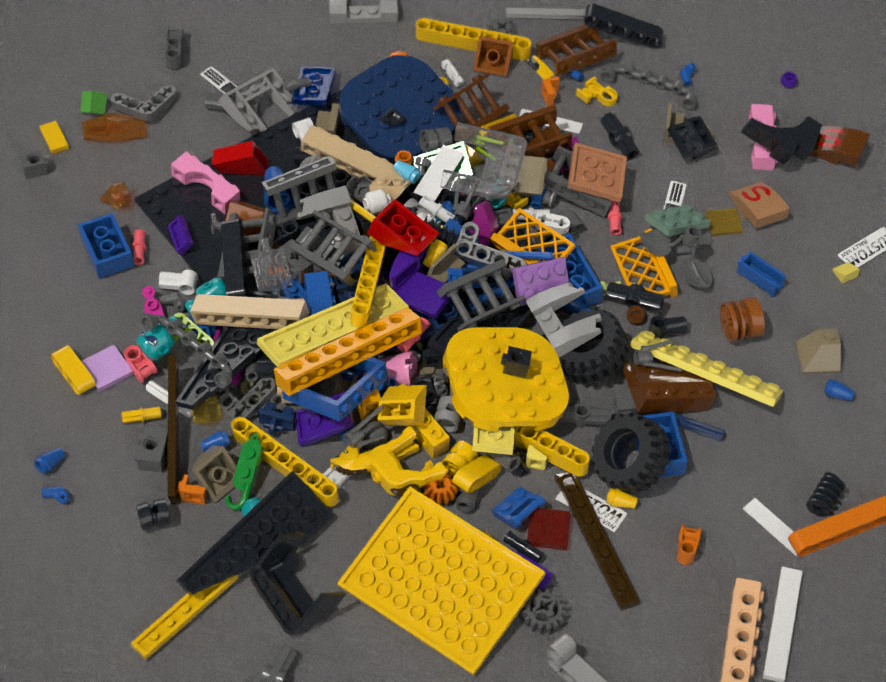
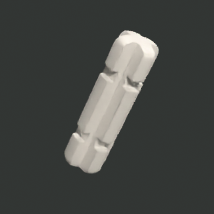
M449 59L443 60L442 68L456 87L463 86L464 79L459 76L460 74L452 65V62Z

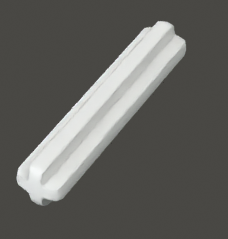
M149 381L146 384V390L168 404V390L154 381ZM179 407V412L188 418L192 417L195 413V410Z

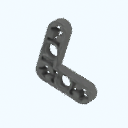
M173 86L162 87L146 102L117 93L111 96V107L138 119L151 121L175 101L176 89Z
M263 377L240 401L226 388L218 389L222 394L220 397L214 393L210 398L233 420L240 417L238 412L243 413V417L250 420L259 411V408H262L277 392V385L272 377ZM267 383L271 385L270 389L265 387ZM253 396H258V403L251 405L250 399ZM232 398V404L229 407H224L223 402L225 399Z

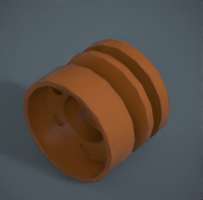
M756 297L741 299L739 303L734 300L730 303L723 302L721 304L720 320L724 335L728 341L742 340L745 335L748 338L763 335L765 330L764 315Z

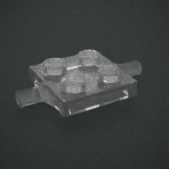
M268 238L260 239L263 251L250 255L258 292L268 291L272 292L273 295L281 296V289L293 285L285 248L270 249Z

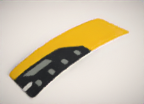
M532 56L524 61L542 79L554 76L550 68L538 57Z

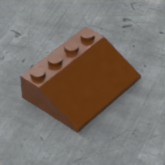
M660 362V363H658V364H663V365H668V366L676 367V366H674V365H672V364H669V363H667V362ZM623 363L622 365L638 413L708 411L716 399V394L710 380L684 369L678 372L635 365L634 363Z

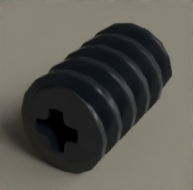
M426 216L424 221L439 232V235L432 242L436 239L447 245L448 250L456 243L460 231L454 235V228L448 232L447 225L441 228V222L434 225V219L432 218L427 222L428 216Z
M825 472L813 494L806 502L807 509L819 516L830 514L831 509L834 508L835 503L839 500L838 497L842 495V491L846 488L844 482L834 473Z

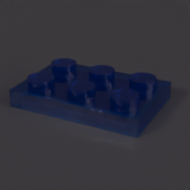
M301 66L298 79L309 78L311 84L308 87H301L294 91L292 104L327 106L336 76V67Z

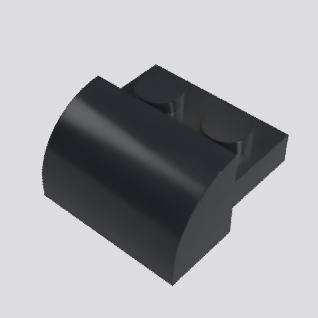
M701 116L688 118L684 123L670 125L667 129L683 159L692 157L694 160L700 158L717 146Z

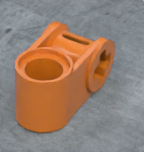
M681 524L676 555L679 563L683 565L693 563L702 528L693 529Z

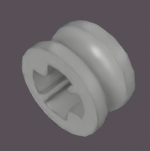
M546 190L542 204H548L549 207H552L557 194Z

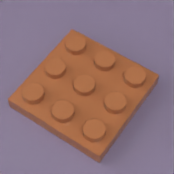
M575 142L572 150L567 188L620 202L623 194L627 157Z

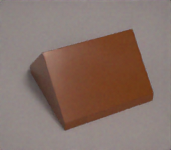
M479 36L473 70L507 77L512 61L513 42Z
M233 201L229 204L225 221L229 220L231 213H237L244 221L264 218L265 209L242 201ZM262 226L245 228L244 236L261 234Z

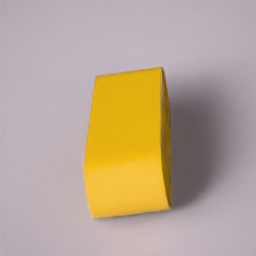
M69 345L50 354L54 365L77 395L96 386L92 375Z
M483 454L459 469L454 475L452 482L466 493L471 494L493 480L501 471L502 465L487 454Z

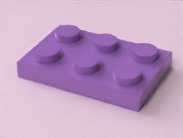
M565 257L512 268L516 298L522 295L525 296V299L520 302L521 306L527 305L526 299L542 291L569 283Z

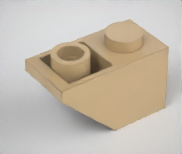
M380 177L376 178L369 185L370 191L382 189L386 194L390 195L392 202L410 185V180H404L403 178L386 180V178Z

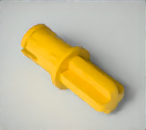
M160 406L145 409L140 407L139 410L121 413L123 423L137 421L144 423L145 420L162 419Z

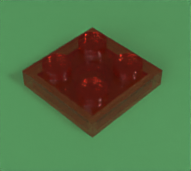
M542 508L535 509L529 516L527 540L532 546L537 548L567 551L571 512Z

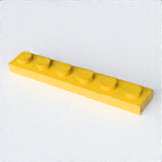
M238 574L194 595L189 596L186 594L131 642V647L145 660L148 659L238 579Z

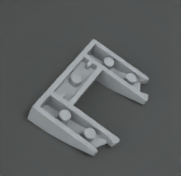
M329 0L330 24L398 22L397 0H380V6H347L346 0Z
M274 68L223 94L218 101L226 112L248 132H251L252 129H259L261 132L267 130L248 102L266 93L288 116L293 115L295 112L291 109L292 106L299 104L295 95L285 90L284 81Z
M346 186L320 192L300 200L299 204H303L302 213L297 214L298 220L315 216L313 214L314 210L319 213L323 211L326 213L332 212L336 223L360 236L350 206L351 200ZM340 232L341 241L332 244L337 249L346 237ZM353 240L343 255L346 256L348 253L356 250L360 244Z
M570 282L552 287L525 300L559 358L602 333L600 328H596V322L602 321L600 314L584 318L565 327L561 324L554 311L586 293L581 287L578 289L574 288Z

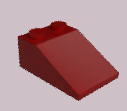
M396 199L373 219L367 232L382 245L416 256L439 235L437 230Z

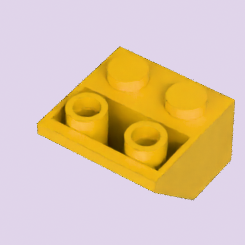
M389 386L379 400V407L383 406V409L378 413L377 420L387 426L424 425L427 386Z

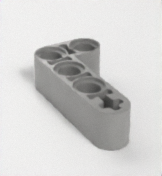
M467 222L463 225L455 250L456 256L462 261L479 267H485L494 263L496 259H503L506 266L501 269V274L508 277H513L512 268L526 265L525 261L519 257L476 243L479 233L478 226L473 222ZM467 230H473L475 234L473 236H468L465 232ZM467 247L469 251L462 253L459 251V248ZM478 253H484L487 257L485 259H479L476 255Z
M562 634L548 647L546 657L548 664L567 682H607L576 654V644L569 635Z

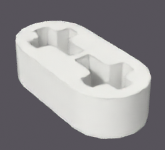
M546 212L538 213L535 217L541 222L544 220L545 225L560 235L566 234L569 231L570 221L567 217Z

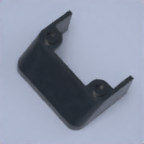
M303 532L280 533L250 574L253 586L284 632L288 635L299 634L326 619L346 595L344 591L321 593L313 602L294 574L299 566V557L294 549L305 536Z

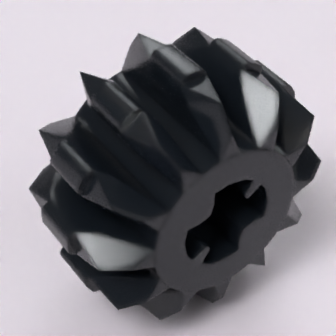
M423 374L414 378L412 385L427 386L425 407L438 404L440 398L435 390L433 376L431 374Z

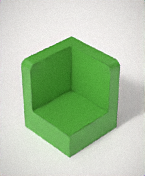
M82 91L80 111L104 115L107 94Z

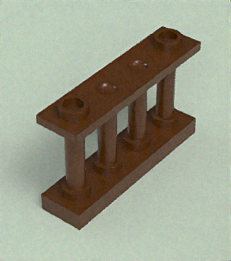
M585 24L536 42L537 57L540 60L550 57L555 62V75L558 77L617 55V40L613 39L605 42L599 36L598 29ZM594 40L598 45L590 47L587 42ZM580 46L583 51L575 53L571 48ZM564 51L568 56L560 58L557 53Z
M489 73L483 76L478 74L473 77L472 83L450 97L445 95L437 100L439 104L433 107L434 111L443 107L455 126L457 135L452 138L454 144L466 139L481 129V126L490 123L510 110L507 103L502 106L496 104L483 80L490 76ZM476 84L491 107V113L484 110L472 90V87ZM466 92L480 116L478 117L480 120L474 119L460 96L462 93ZM453 99L455 100L468 121V128L462 126L448 102Z
M554 104L489 127V137L505 142L501 145L506 152V155H504V167L506 169L510 168L513 156L542 157L556 152L558 146L565 149L572 146L571 132L562 134L555 122L557 121V108ZM549 124L556 137L546 140L539 127ZM532 130L539 143L530 146L523 132ZM516 135L523 148L513 152L506 138Z

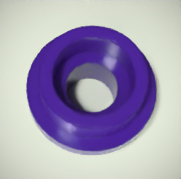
M790 71L785 72L780 78V83L788 88L795 87L798 82L796 74Z

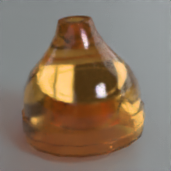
M117 181L111 184L106 192L100 196L101 203H106L118 209L129 207L130 196L125 182Z

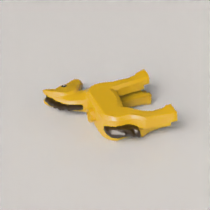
M410 425L403 430L399 437L390 440L386 444L379 445L373 450L359 454L357 446L352 448L347 446L340 456L330 459V462H332L330 468L343 473V475L347 474L350 476L352 474L359 475L360 473L370 472L376 484L379 483L387 493L402 497L409 486L421 493V488L424 485L441 480L447 475V469L441 462L433 465L431 460L425 463L421 471L403 470L399 460L419 452V446L413 442L417 435Z

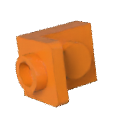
M559 77L542 79L541 93L546 106L554 104V98L557 97L556 91L559 90Z
M184 474L183 481H179L177 490L180 493L181 501L205 505L207 500L206 487L190 485L189 475Z

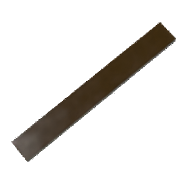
M176 354L168 356L167 496L172 505L179 504V493L177 491L179 484V407L175 402L179 397V362Z
M568 471L556 474L555 480L620 612L640 605V600L578 477Z

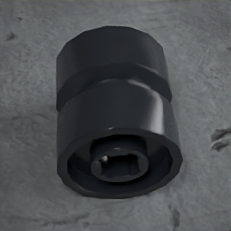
M165 498L153 500L152 504L146 502L136 505L142 531L154 528L155 524L158 526L171 524Z

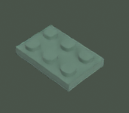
M687 204L646 213L644 219L666 236L685 233L689 226H696L699 229L709 228L711 222L703 214L698 213Z

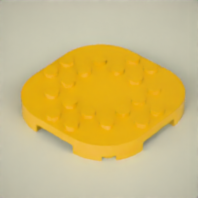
M475 327L459 331L450 339L443 356V368H447L453 392L451 400L459 415L463 419L467 417L473 421L474 426L488 431H498L499 427L534 426L535 431L554 426L562 417L569 401L568 388L556 351L541 335L527 329L515 327ZM509 346L532 351L530 367L526 378L503 373L504 365H501V358L503 353L507 354Z

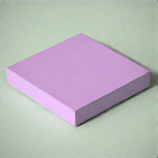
M115 345L81 361L92 375L96 384L95 387L99 392L133 375L132 369Z

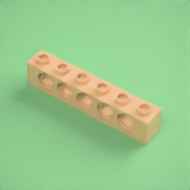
M736 578L720 682H748L749 677L753 676L754 664H751V658H755L757 649L753 642L754 639L757 640L759 627H756V621H760L762 609L758 608V604L762 603L764 591L760 590L761 582ZM738 638H742L746 641L742 642ZM735 657H741L743 660H738ZM733 676H739L741 679H735Z

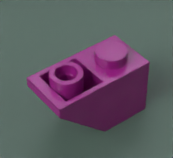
M484 201L476 205L473 212L475 216L471 222L478 226V238L480 239L478 243L488 246L492 244L490 237L493 233L497 234L499 225L490 203ZM468 230L473 235L475 234L473 230Z

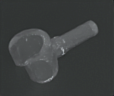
M212 213L211 233L214 234L215 228H219L221 233V223L216 220L215 213Z

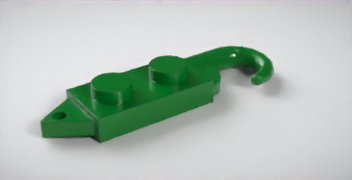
M257 432L246 443L243 442L233 478V484L235 488L242 491V496L237 504H232L230 496H226V505L232 510H240L245 505L244 502L249 500L252 486L255 484L264 451Z

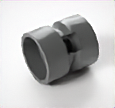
M449 128L422 130L419 136L420 147L424 153L442 148L443 145H452V135Z

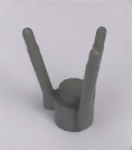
M458 175L452 210L455 211L454 215L457 218L467 220L468 217L471 218L476 205L482 200L486 190L482 191L471 207L469 203L476 188V184H473L466 201H461L458 204L461 186V175Z
M674 340L641 346V350L634 351L633 361L635 365L682 371L681 368L658 364L661 361L653 360V354L649 352L650 349L672 344Z
M383 406L378 407L355 428L343 434L348 446L351 448L357 446L359 449L364 445L385 439V435L362 441L365 436L361 430L365 424L383 409Z

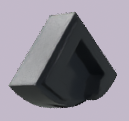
M392 107L381 117L380 121L386 125L397 126L403 124L406 121V117Z

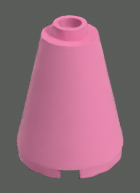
M414 351L378 359L386 362L388 378H395L397 386L403 383L406 386H413L414 377L418 376L417 357L412 356L415 353Z

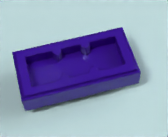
M178 215L168 225V229L177 254L183 255L194 243L184 216Z

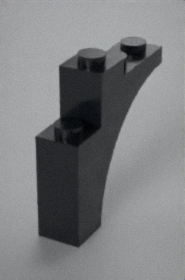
M807 116L795 127L778 128L766 125L751 117L742 128L741 133L770 151L769 156L784 165L793 155L804 161L813 152L822 124Z

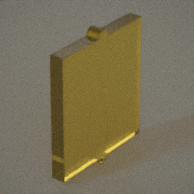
M736 208L705 211L706 218L711 221L709 226L711 236L743 233L741 218H739Z

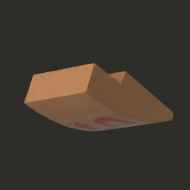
M763 182L729 192V196L745 220L749 219L755 229L788 218L790 210L788 205L775 190Z

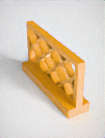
M518 208L497 234L493 233L490 237L493 245L501 251L529 250L532 252L533 249L542 248V252H545L544 247L554 246L555 253H553V258H559L560 256L566 259L576 247L573 242L521 208ZM520 215L526 218V223L516 225V220ZM538 225L540 227V232L530 234L531 226ZM527 227L526 235L517 236V229ZM514 230V237H504L507 231ZM553 235L554 241L544 243L543 236ZM540 237L541 244L531 245V238ZM528 239V246H518L519 240ZM566 244L568 248L565 251L558 252L557 245ZM523 259L526 265L541 262L540 260L546 261L545 259Z
M640 236L610 246L627 286L634 284L629 282L631 276L640 278L637 283L639 285L642 284L643 280L652 282L649 289L644 287L647 291L665 296L670 295L671 298L678 296L677 284L665 257L656 256L645 247L642 250L634 248L635 244L641 242ZM623 248L626 249L627 252L625 256L618 254L616 250ZM631 251L639 254L637 260L628 257ZM646 256L651 258L649 264L640 262L641 258ZM625 262L634 264L631 270L623 268ZM637 265L646 268L643 274L635 272ZM649 270L657 272L655 278L646 276ZM655 284L663 286L664 290L657 292L653 288Z

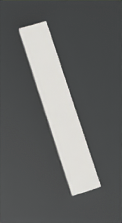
M787 567L781 568L763 679L776 682H784L802 576V571Z

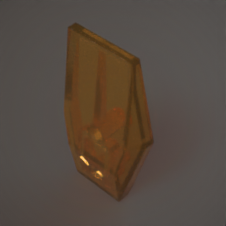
M109 113L82 121L83 140L122 142L147 138L145 121L130 115Z

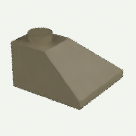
M837 328L818 329L796 341L802 374L840 373L841 343Z
M213 445L198 457L192 472L200 484L206 487V492L213 503H216L235 487L233 478L237 466L224 446Z

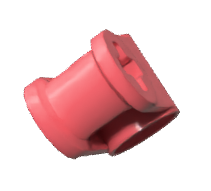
M131 345L125 349L124 356L126 362L140 383H143L144 379L150 375L158 373L153 362L147 358L138 346Z

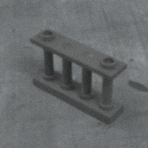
M558 146L552 158L557 162L552 172L547 170L544 177V188L605 217L612 201L567 188L568 180L558 175L563 165L570 167L572 157L571 151Z
M331 156L262 182L268 196L273 195L279 213L276 215L278 217L277 225L289 220L296 221L298 220L297 214L302 213L303 204H299L301 197L297 188L299 184L307 182L311 196L315 195L318 191L314 179L324 175L328 190L336 188L331 172L337 170V166ZM290 188L296 207L286 211L280 192Z
M265 208L264 218L246 221L237 213H231L229 220L240 218L244 230L245 228L262 226L261 234L244 237L245 244L259 242L258 250L246 251V259L256 258L255 266L247 267V275L255 274L262 282H265L269 272V261L278 217L269 208ZM222 251L218 277L222 278L225 282Z
M314 210L313 214L319 221L303 243L298 244L292 241L289 248L296 255L321 270L327 271L328 274L351 287L355 282L350 276L352 268L367 248L374 253L377 249L372 245L373 241L367 236L360 237L331 220L332 217L326 212L319 213ZM325 224L332 227V230L317 251H309L310 245ZM339 232L344 234L346 237L330 259L328 258L327 261L324 260L323 254ZM353 240L359 243V247L347 264L339 269L336 263Z
M503 259L448 282L436 291L440 298L446 295L451 297L463 318L464 323L457 328L458 331L475 328L478 326L477 323L507 309L513 311L521 306L520 302L525 299V296L522 295L514 298L501 275V269L506 266ZM491 276L496 280L508 301L507 303L499 304L486 281L487 277ZM477 282V284H480L493 309L485 311L472 288L473 283ZM458 290L466 291L479 314L478 316L471 319L457 294Z

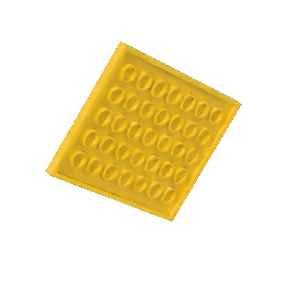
M409 486L338 581L337 585L474 676L546 574L545 571Z

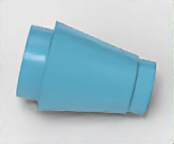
M398 160L393 166V169L404 180H410L412 184H415L421 176L419 168Z

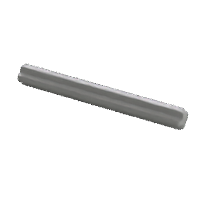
M507 7L506 17L584 19L586 9Z

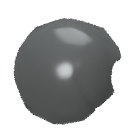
M353 176L346 185L349 196L356 203H363V198H365L367 192H370L369 185L373 181L366 176Z
M369 421L361 428L365 436L362 441L385 435V439L364 445V448L373 450L377 446L387 443L388 431L381 422Z

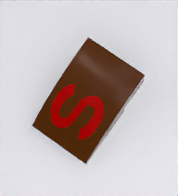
M822 126L814 150L810 155L838 165L840 161L856 167L868 144L870 134L852 128Z

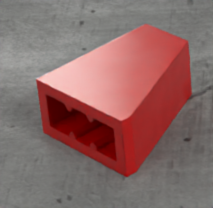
M254 141L214 149L212 157L213 167L221 174L265 175L269 159Z

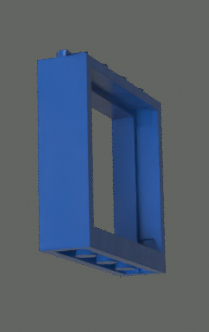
M370 357L351 366L367 374L337 401L306 388L290 396L282 391L283 399L341 421L355 407L361 404L367 396L373 393L379 385L385 382L388 378L386 362Z

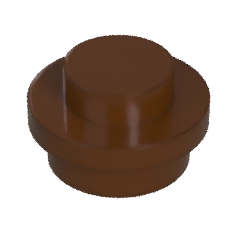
M637 305L630 307L626 313L627 320L635 325L642 323L645 319L644 309Z

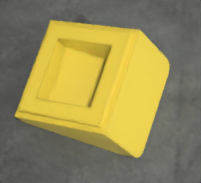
M847 262L833 268L832 271L841 283H845L857 278L860 269Z
M529 445L526 466L528 468L545 470L547 457L532 445Z

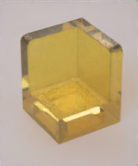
M218 396L209 397L197 409L192 410L195 424L209 423L222 419Z

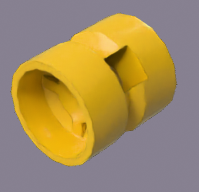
M461 440L451 449V454H447L441 463L447 469V473L454 477L459 469L477 459L478 453L477 451H472V445Z

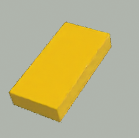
M56 121L39 126L52 155L69 149L68 143Z

